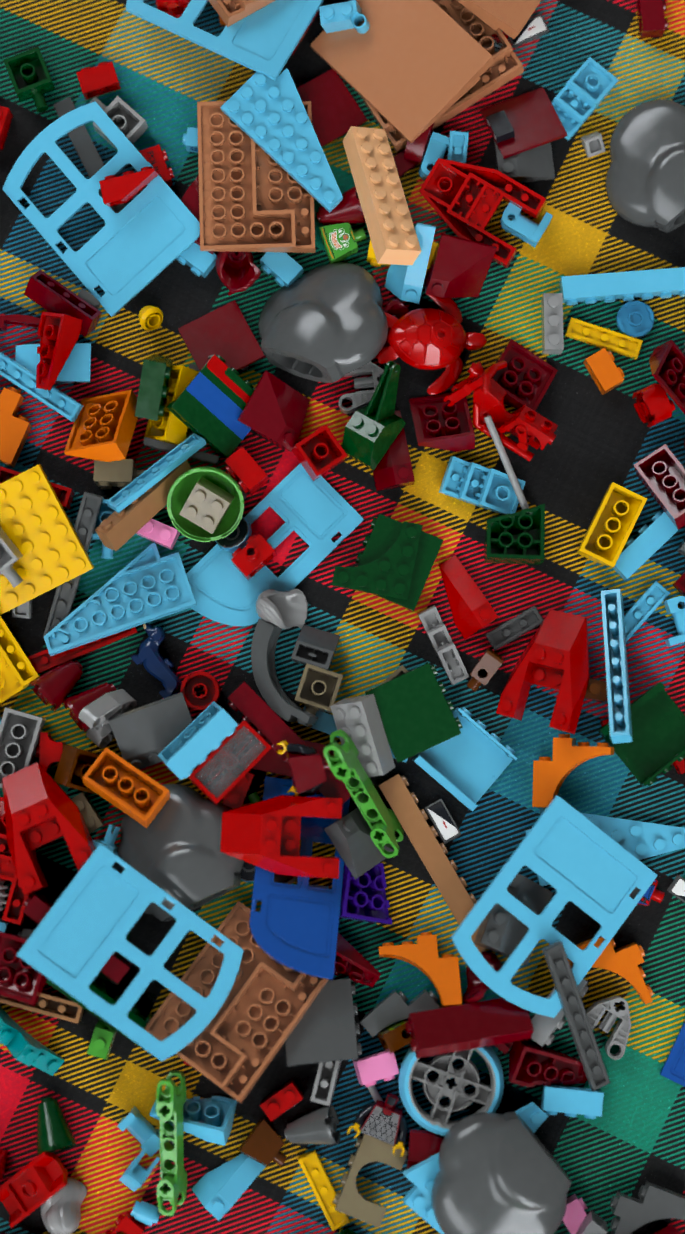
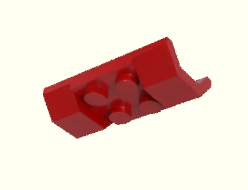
M42 1152L0 1186V1201L10 1214L9 1226L11 1228L33 1213L68 1184V1172L57 1155L50 1152Z

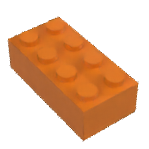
M107 747L82 777L83 784L146 828H148L170 799V790Z

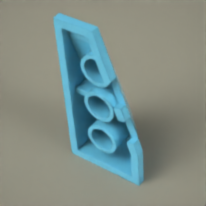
M417 222L414 228L421 252L413 265L391 264L388 268L385 287L400 300L419 304L436 226Z
M193 1096V1099H186L183 1105V1131L207 1142L225 1146L232 1130L237 1100L222 1096H212V1098L200 1099V1096ZM155 1100V1103L150 1111V1116L160 1120V1117H158L156 1113Z
M241 1153L232 1160L205 1173L191 1190L204 1208L219 1221L266 1166Z

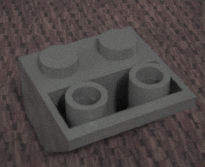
M303 625L291 660L299 664L306 665L308 663L330 670L340 636Z

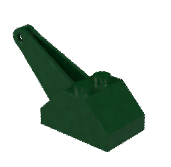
M389 361L386 364L369 405L356 410L344 430L342 448L346 454L375 470L406 424L402 418L394 414L401 366L393 361Z

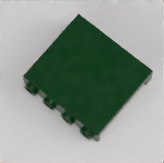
M379 514L378 518L374 517L370 528H373L371 535H366L363 545L366 547L363 553L359 552L355 563L361 566L385 554L398 538L403 523ZM421 531L407 601L380 595L376 596L414 612L443 540Z
M428 662L365 691L366 695L374 694L388 743L398 763L461 734L460 728H463L459 718H454L451 712L454 710L450 699L446 701L443 695L446 693L442 682L438 683L435 678L438 673L434 664L430 666Z

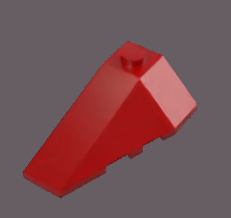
M42 311L38 327V337H41V344L37 347V353L40 354V362L37 365L36 388L51 390L79 338L82 319L66 314Z
M456 555L439 565L454 624L464 639L498 618V615Z

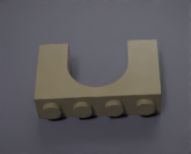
M363 1133L362 1136L358 1135L355 1143L357 1150L355 1155L351 1154L347 1164L350 1166L349 1171L342 1176L340 1184L343 1186L340 1193L336 1192L333 1204H335V1210L380 1228L387 1208L363 1197L358 1192L356 1187L357 1174L364 1165L370 1162H381L402 1170L408 1150L405 1149L403 1157H401V1149H396L395 1155H393V1145Z

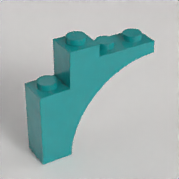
M0 1006V1043L8 1048L17 1061L27 1066L32 1065L53 1076L65 1060L28 1034Z

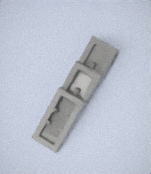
M434 605L417 613L451 684L454 685L469 678L467 670L446 626L443 624L436 606Z

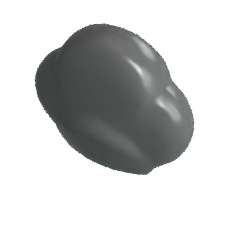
M657 99L641 103L621 118L611 136V164L606 176L607 196L614 211L626 221L638 226L658 228V230L668 233L685 223V106L667 99Z
M345 262L328 263L315 267L289 287L283 286L277 290L265 303L258 323L259 334L262 340L261 349L269 363L296 376L323 383H334L346 374L365 366L382 350L388 336V322L383 311V297L378 283L363 267Z
M162 784V786L170 790V799L148 828L127 814H124L121 823V842L117 849L118 857L189 910L193 911L240 886L241 871L245 861L220 852L222 812L232 808L222 804L220 801L218 804H214L210 799L204 798L191 787L180 784ZM117 862L112 866L120 874L125 869ZM166 898L161 903L169 910L175 906ZM150 903L143 912L154 915L160 921L175 919L155 903Z
M515 1111L505 1114L488 1112L472 1114L459 1120L448 1130L440 1146L438 1158L439 1171L435 1177L431 1193L432 1208L436 1220L445 1234H554L565 1215L567 1192L569 1191L571 1180L545 1145Z

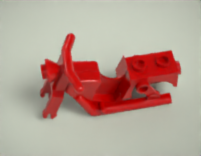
M480 361L477 364L473 362L467 371L470 373L469 377L455 384L451 389L455 392L447 395L444 398V402L450 400L447 406L451 407L473 391L474 427L492 438L484 421V417L491 415L503 446L530 462L534 453L527 450L529 445L537 450L539 447L543 450L547 443L551 445L557 436L554 432L558 425L532 410L526 404L512 413L505 409L504 397L507 392L493 379V376L497 370L507 367L506 361L494 363L485 370ZM507 431L519 438V442H514L503 435V433Z

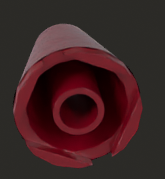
M355 186L342 193L343 200L330 213L323 206H320L319 211L316 212L319 223H323L324 226L346 222L350 224L366 223Z
M68 660L31 681L29 685L35 686L32 689L46 706L50 703L53 706L51 710L55 712L83 675V667L77 660L74 662Z
M106 682L63 700V705L65 709H71L69 710V715L85 733L90 728L79 719L80 711L104 694L117 689L112 683L109 685Z

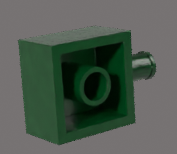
M39 47L4 59L3 61L20 102L33 98L37 111H46L49 107L43 94L54 90L55 87Z

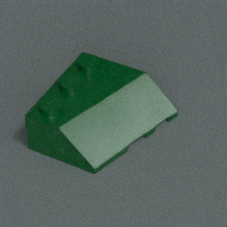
M157 354L144 359L135 417L158 421L161 419V416H164L166 408L164 401L168 395V382L171 377L173 360Z
M545 504L530 509L527 508L513 514L488 519L486 523L484 563L542 565L544 561Z

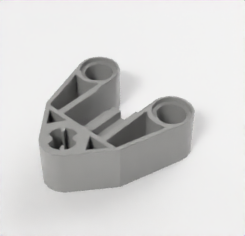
M370 361L365 366L343 376L372 375L371 377L355 378L354 387L355 390L373 388V390L357 391L342 395L339 399V410L344 414H350L369 405L384 369ZM349 400L352 402V406L345 408L342 406V402Z
M124 689L108 692L85 706L79 713V719L90 728L86 736L100 749L105 748L115 737L108 718L135 709L137 701Z
M615 995L594 1002L585 1011L593 1030L605 1011L608 1010L598 1028L606 1033H609L619 1017L604 1046L606 1054L611 1059L618 1060L625 1053L631 1029V1020L627 1001L623 997ZM616 1002L620 1003L622 1005V1008H616L614 1004ZM612 1045L619 1046V1050L616 1054L610 1053V1048Z

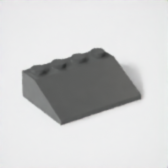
M182 692L108 718L123 759L139 770L163 762L157 755L194 720Z
M517 874L507 887V891L537 915L541 914L553 892L520 874ZM495 904L481 922L474 944L508 958L527 933L528 927L501 905ZM532 951L523 962V965L528 966Z

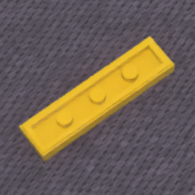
M573 317L570 318L565 333L566 337L602 349L606 348L608 351L633 359L638 358L643 340Z
M316 1150L299 1157L298 1162L332 1231L350 1223L346 1214L334 1208L333 1200L336 1191Z

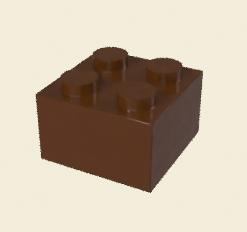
M65 744L54 781L70 788L96 794L83 784L82 777L100 754Z

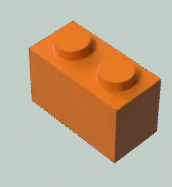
M606 348L589 356L583 362L602 395L622 384L624 381L623 377H625L620 367L617 368L615 365L613 354L607 351Z

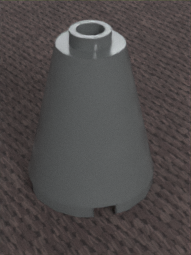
M326 1105L288 1123L287 1128L284 1129L286 1140L293 1144H339L341 1133L337 1131L339 1119L335 1108L331 1105Z

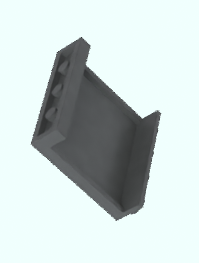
M351 979L330 980L325 984L285 1041L288 1067L352 1059L358 1060V1055H362L361 1043H357L356 1035H360L359 1023H355L354 1015H358L357 1003H353L352 995H356L355 983L351 984Z

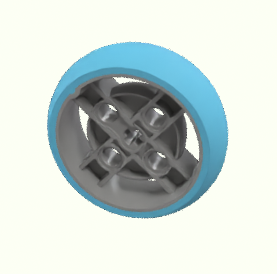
M491 1046L474 1048L488 1067L490 1085L480 1082L479 1071L470 1060L473 1049L440 1054L428 1063L420 1060V1058H416L415 1051L412 1052L410 1047L400 1066L398 1087L402 1103L411 1118L426 1130L445 1136L448 1130L459 1121H448L451 1112L465 1109L473 1101L482 1104L473 1114L482 1112L495 1113L503 1095L504 1074L500 1060ZM455 1059L463 1060V1064L459 1068H455L452 1065ZM436 1071L438 1076L436 1079L431 1080L427 1077L428 1073ZM453 1077L456 1082L455 1085L448 1086L447 1079L450 1080ZM412 1079L422 1082L423 1092L432 1104L430 1114L424 1111L418 1104L413 1093ZM468 1084L475 1086V1090L472 1093L464 1091ZM441 1097H449L450 1102L447 1105H441L439 1103Z

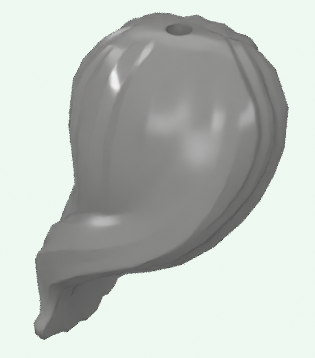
M268 589L258 596L256 612L261 619L273 623L281 629H289L295 626L302 629L307 619L308 602L305 594L299 589L289 591Z
M68 1177V1184L41 1205V1218L49 1233L71 1234L78 1228L81 1220V1203L87 1194L86 1186L80 1181Z

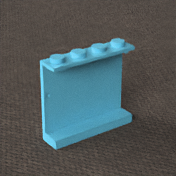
M456 707L452 714L454 718L458 717L463 727L460 728L461 734L418 753L412 760L469 810L474 811L478 806L476 803L512 760H517L518 758L514 755L516 752L510 746L506 745L504 747L500 743L501 739L492 732L490 735L485 730L487 727L481 721L477 720L475 722L471 718L472 714L466 708L460 709Z

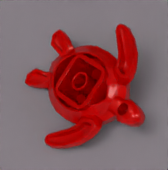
M427 294L441 310L419 308L406 313L399 319L385 312L389 329L387 340L390 346L382 348L376 358L379 364H385L400 357L404 362L417 369L438 370L445 368L444 372L427 388L429 395H437L447 390L459 378L463 368V361L459 356L463 349L466 348L469 351L481 349L486 345L487 339L482 333H465L460 324L463 320L461 311L451 298H441Z

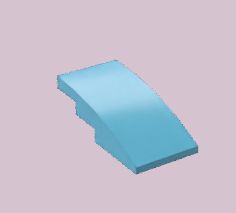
M591 57L567 81L564 88L555 96L552 102L567 133V136L564 138L568 141L618 82L615 76Z
M91 343L75 344L55 383H91ZM40 344L16 345L15 361L34 374H37V365L40 362V354L37 353V347Z
M450 456L439 493L499 514L516 513L519 501L507 474L493 468L489 469L474 462L470 463L455 456ZM518 479L523 491L526 482Z

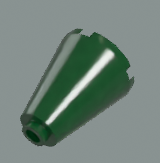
M53 1097L42 1099L41 1104H38V1155L44 1151L52 1153L60 1149L63 1150L76 1146L75 1137L58 1101L53 1100Z

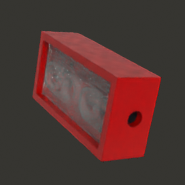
M243 720L236 727L235 732L231 736L226 737L220 747L212 751L202 764H199L188 778L214 804H218L272 747Z

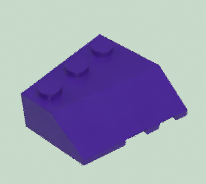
M344 862L340 918L392 925V918H389L388 907H390L389 900L386 899L385 888L387 886L383 863L377 864L355 879Z

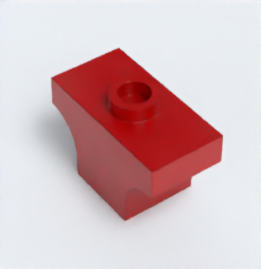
M40 732V746L36 748V757L39 758V764L46 771H50L51 766L60 761L66 743L54 741L51 733Z

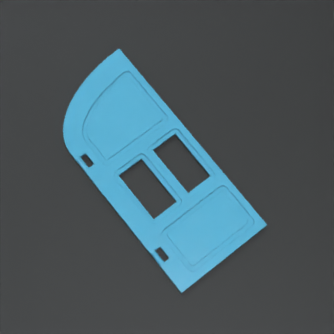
M300 463L244 518L251 525L265 510L271 507L285 521L267 540L271 547L275 549L295 531L307 543L309 548L279 577L265 565L248 581L231 561L234 552L223 550L216 544L186 573L197 606L191 609L208 619L229 626L243 627L256 624L260 618L256 612V601L263 591L268 589L277 591L294 589L364 521V518L322 476L313 481ZM340 532L342 535L333 542L331 539Z

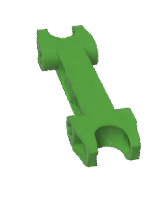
M341 729L332 732L330 735L331 744L324 748V756L334 776L342 780L371 829L370 836L375 846L386 858L397 856L399 853L397 842L404 839V831L399 820L391 809L386 808L358 759V749L348 734ZM336 736H341V737H343L344 740H345V743L342 744V745H339V744L336 742L335 737H336ZM329 750H334V757L329 754ZM395 831L399 833V837H395ZM388 843L391 844L394 848V851H387L384 848V845Z
M174 1070L169 1072L166 1080L162 1079L158 1083L156 1093V1113L160 1117V1182L157 1185V1202L159 1212L165 1216H173L177 1210V1205L181 1206L186 1200L187 1171L184 1168L183 1105L186 1102V1081L182 1071ZM172 1076L179 1077V1086H176L174 1081L171 1080ZM162 1085H166L164 1092L162 1091ZM165 1200L170 1202L172 1210L164 1208L163 1202Z

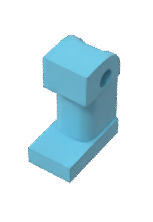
M432 132L419 168V176L422 180H426L438 158L443 159L445 152L448 151L449 137ZM453 139V148H461L463 142Z
M509 202L500 221L501 227L535 248L551 222L553 215L546 212L540 224H537L520 214L522 209Z
M678 596L663 601L667 615L672 614L679 635L666 639L667 647L685 642V596ZM678 603L681 604V609L678 608Z
M134 1106L130 1113L120 1120L117 1127L122 1132L127 1129L141 1143V1149L144 1147L148 1149L146 1154L151 1158L160 1149V1132Z
M145 1147L119 1179L133 1192L143 1185L160 1160V1158L156 1157L146 1170L139 1165V1161L148 1150Z

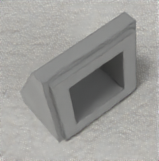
M598 131L580 137L588 158L606 152L602 134Z

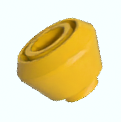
M150 305L143 307L138 315L141 327L148 331L158 328L163 321L162 310Z

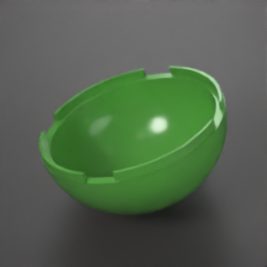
M208 466L196 467L181 474L172 484L167 496V511L172 524L182 535L191 540L210 542L227 537L237 528L244 512V498L238 483L225 471ZM201 477L235 496L213 534L179 515Z

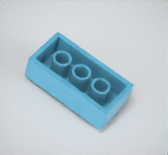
M213 701L157 756L182 780L189 777L193 772V768L198 764H202L212 750L218 749L222 744L221 741L226 736H231L238 724L221 706Z

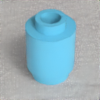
M136 1200L130 1216L134 1217L136 1221L152 1226L153 1223L157 1224L161 1213L158 1212L157 1206Z

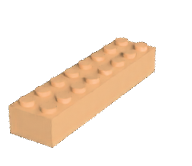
M351 126L343 140V145L377 263L413 265L421 252V248L386 131L379 128Z

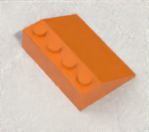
M133 390L82 399L80 404L84 406L71 429L64 450L65 455L104 462L126 459L138 417H135L137 397Z

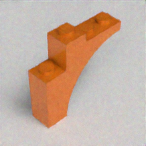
M4 387L0 394V462L15 467L32 429V425L28 422L29 419L21 415L16 417L24 400V397L20 394L21 391L10 387V389Z
M559 734V738L553 737L552 761L551 757H539V760H533L532 807L547 808L553 798L558 795L564 780L576 767L592 758L614 755V747H609V743H597V746H589V742H578V746H576V738H570V734Z
M432 932L420 933V936H417V944H413V941L402 942V945H394V943L389 942L379 946V957L399 959L410 963L422 971L437 990L442 1008L462 1005L458 957H454L453 954H444L442 958H438L437 935H432Z
M600 936L594 946L598 948L605 938ZM593 938L576 946L584 950ZM612 938L592 968L606 969L622 976L634 987L645 1005L653 1002L651 996H653L649 984L646 985L643 979L646 977L644 970L641 966L638 967L639 964L644 963L643 957L645 953L642 946H638L637 943L633 942L614 950L616 944ZM568 959L570 967H572L573 963Z

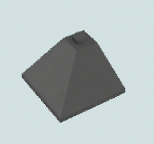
M494 141L498 171L519 183L555 179L551 142L503 159Z
M358 807L324 829L355 879L386 859L372 841L370 836L371 829ZM388 843L384 845V848L387 851H394V848L391 844Z

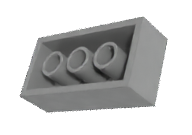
M374 694L342 699L330 706L337 730L345 731L354 742L359 752L358 759L368 777L385 775L395 768ZM339 736L341 744H344V738Z
M5 707L0 723V788H3L2 778L33 764L36 748L40 741V732L43 731L46 718Z

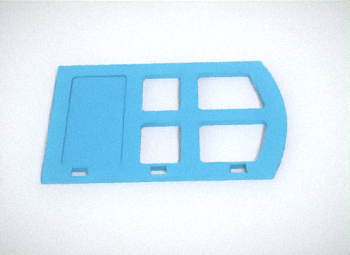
M127 0L126 11L276 81L324 0H275L233 25L225 26L219 36H214L194 26L208 0H191L179 18L145 4L144 0Z
M95 101L64 114L41 131L15 162L2 190L90 293L100 302L108 314L113 317L200 237V222L160 175L147 184V187L119 213H115L111 207L104 204L103 198L100 195L101 187L99 181L105 180L104 177L117 175L128 164H131L137 172H140L141 168L152 167L153 169V166L142 156ZM94 121L115 145L118 152L90 179H86L57 145V140L70 131ZM43 153L48 154L76 187V192L48 218L40 212L22 191V186L28 174ZM23 198L30 204L26 209L19 202ZM86 203H90L105 221V226L75 252L59 234L58 230ZM61 241L68 248L64 253L57 246ZM98 286L105 292L102 297L95 291V288Z
M556 795L456 929L451 939L468 967L492 991L522 1009L555 1018L562 1008L556 989L549 998L527 992L511 984V979L540 939H544L550 945L561 941L567 958L573 963L571 970L578 986L658 875L561 797ZM523 866H527L556 890L555 895L539 915L535 914L507 891V887ZM635 887L640 889L634 899L629 896ZM568 901L574 903L600 924V929L584 950L578 948L552 927L553 921ZM495 904L501 905L528 927L527 933L499 971H495L488 964L471 939L473 933ZM600 936L605 938L598 948L594 946Z
M99 844L16 955L162 1062L192 1042L216 1016L234 984L240 967L243 949L102 844ZM115 861L125 868L121 874L112 868ZM164 898L175 905L171 910L161 904ZM155 903L176 919V923L153 954L148 956L127 941L126 935L149 904ZM188 931L195 932L224 954L220 972L207 997L200 995L164 968V963ZM214 935L224 941L220 947L211 941ZM114 952H119L138 966L140 971L116 1004L111 1005L90 990L89 985ZM152 980H157L196 1009V1013L182 1027L162 1041L158 1040L127 1016L130 1009Z

